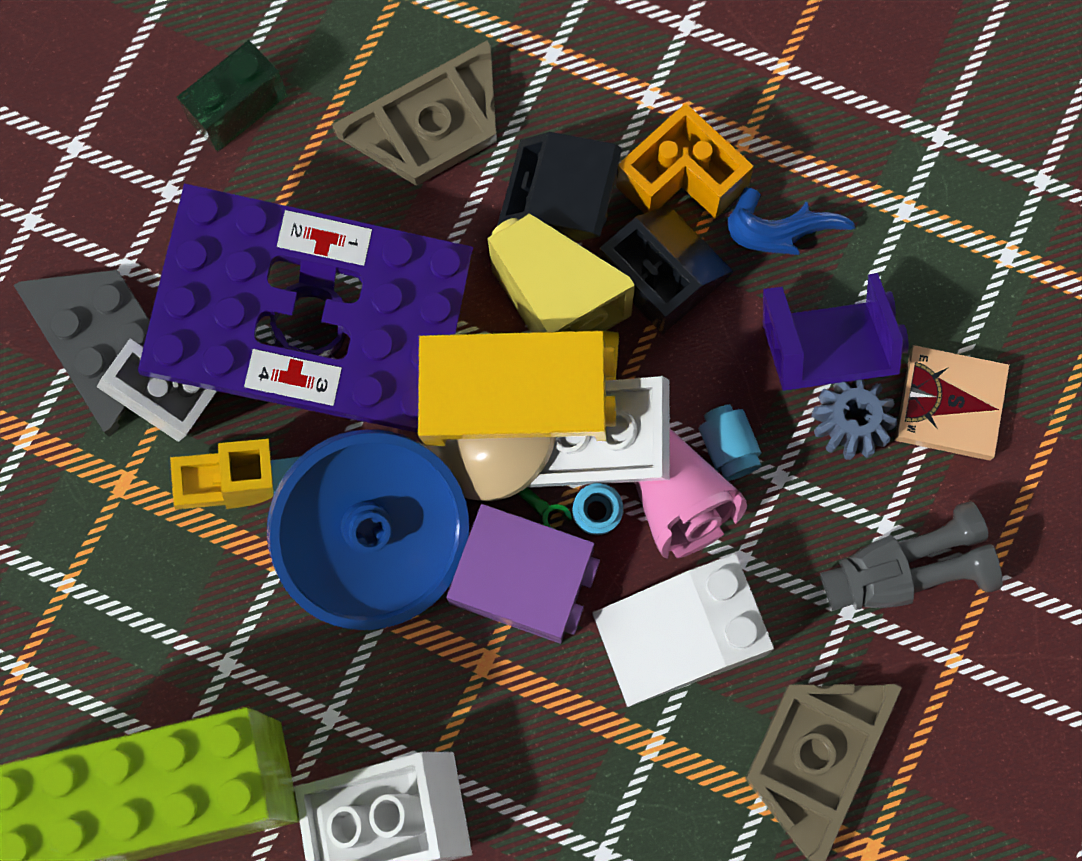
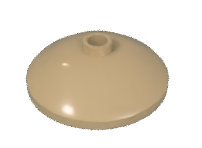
M556 437L446 439V446L425 447L438 456L451 470L465 498L477 501H498L524 490L539 476L552 454Z

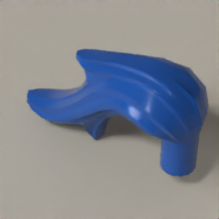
M749 187L743 189L735 209L728 218L731 238L739 245L757 251L800 255L794 243L804 235L826 229H855L853 221L843 215L831 212L809 211L808 202H805L796 213L788 218L773 221L764 220L753 214L761 194Z

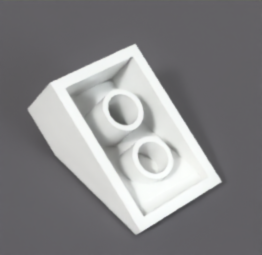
M736 553L684 572L592 613L627 707L765 657L774 649Z
M419 752L294 787L306 861H450L472 855L454 752Z

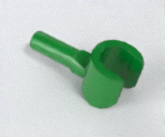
M528 487L517 493L541 516V525L553 528L549 525L547 519L548 514L552 511L561 513L563 518L569 522L572 520L568 508L560 504L550 506Z

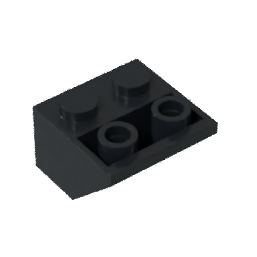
M546 132L521 139L498 225L508 219L517 218V220H520L531 214L574 242L600 237L602 228L607 220V208L613 185L618 177V165L623 148L613 143L555 132Z
M670 205L635 217L603 244L599 252V258L631 278L635 285L633 304L662 334L733 274V270Z

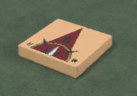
M913 345L909 354L894 441L991 461L995 457L1009 365Z

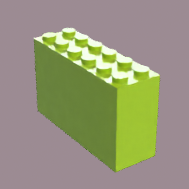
M248 707L0 765V861H138L300 822L282 724L280 721Z

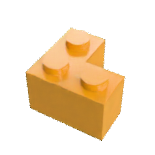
M685 102L619 163L616 187L644 214L660 208L677 191L683 188L709 214L717 218L741 195L743 189L749 186L754 166Z

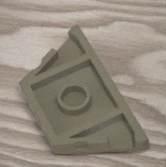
M485 41L335 122L332 124L334 133L340 140L416 186L497 142L490 44L488 41Z
M854 684L832 686L789 685L786 687L745 780L808 861H826L902 687L896 684L854 686Z

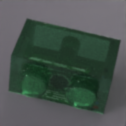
M248 40L176 98L189 122L218 152L285 99L288 94L279 71Z

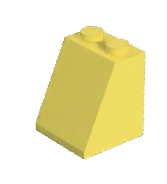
M528 214L520 220L511 218L502 222L493 230L492 236L488 238L492 272L531 333L606 331L631 316L635 287L631 278L533 215Z

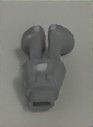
M972 501L958 504L953 510V519L945 526L902 541H897L892 535H889L865 546L848 559H841L839 561L840 567L820 573L832 611L853 605L855 610H860L862 605L868 608H888L912 604L915 593L955 580H974L982 591L989 593L1001 589L1003 585L998 556L992 544L975 548L968 553L915 568L909 567V563L936 552L961 545L970 546L988 539L986 523L978 507Z

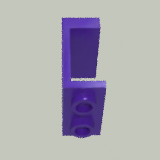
M878 273L868 274L866 303L791 313L782 286L763 289V327L783 391L900 374L901 355L907 353L909 349L908 334L904 324H897L894 296L891 291L885 292Z

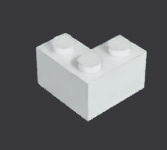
M129 339L99 381L97 388L179 442L187 435L216 391L140 375L138 367L143 347Z

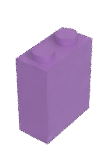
M481 504L446 598L450 605L561 644L565 632L572 635L576 632L584 606L576 604L582 585L591 588L600 559L592 557L595 544L593 542Z

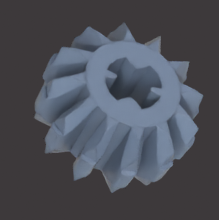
M862 379L853 381L852 387L847 382L834 383V391L823 389L818 396L822 405L814 407L812 417L822 422L815 428V436L825 437L830 435L831 437L826 446L828 452L832 453L838 445L844 446L843 454L846 460H851L855 456L857 448L865 458H869L875 453V445L881 447L887 445L890 437L886 431L894 429L897 425V419L886 414L893 408L894 399L886 398L879 400L877 398L882 390L881 384L876 383L868 391L864 389L865 381ZM848 411H850L852 416H862L863 421L860 425H858L856 420L847 421L845 419Z

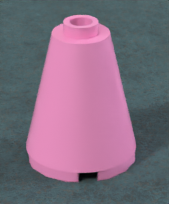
M671 429L670 480L634 482L656 547L661 555L667 559L669 551H672L676 558H682L700 551L717 541L724 535L720 526L730 517L736 524L747 509L746 500L741 492Z

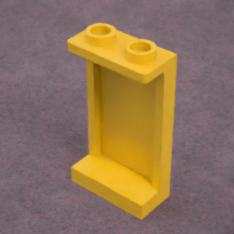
M603 331L419 336L418 436L425 446H446V439L594 436L596 441H607L606 427H616L615 396H606V377H615V348L605 347Z

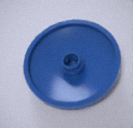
M357 430L342 433L326 439L304 453L291 466L279 483L270 505L267 520V543L270 558L276 574L289 595L300 607L314 617L334 626L354 630H375L398 625L412 619L433 605L451 585L469 537V516L466 500L451 470L438 456L416 440L384 430Z

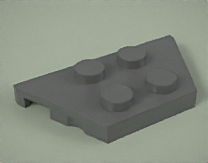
M118 270L16 283L14 285L15 289L103 432L110 437L120 427L117 422L127 407L97 388V385L129 339L144 347L150 322L146 313Z

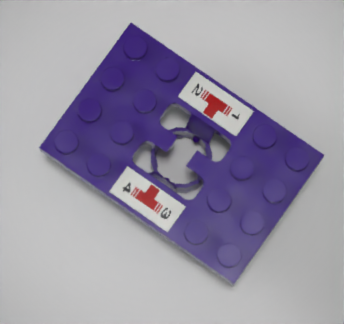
M184 183L138 372L140 375L418 433L419 336L455 335L473 247ZM278 261L300 265L299 283L288 286L285 290L272 287L268 283L272 265ZM336 273L353 276L361 281L362 289L360 297L356 302L344 303L342 298L334 291ZM299 298H319L326 301L321 322L338 325V335L328 346L317 350L298 349L289 345L283 333L276 327L279 314L292 316L295 303ZM265 316H270L271 335L277 347L259 343L255 339L258 323ZM347 334L350 337L347 355L342 359H332L341 349Z

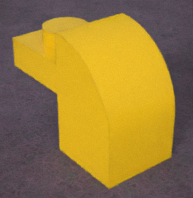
M269 439L218 443V453L170 457L175 510L225 505L226 509L240 508L265 502L274 495Z

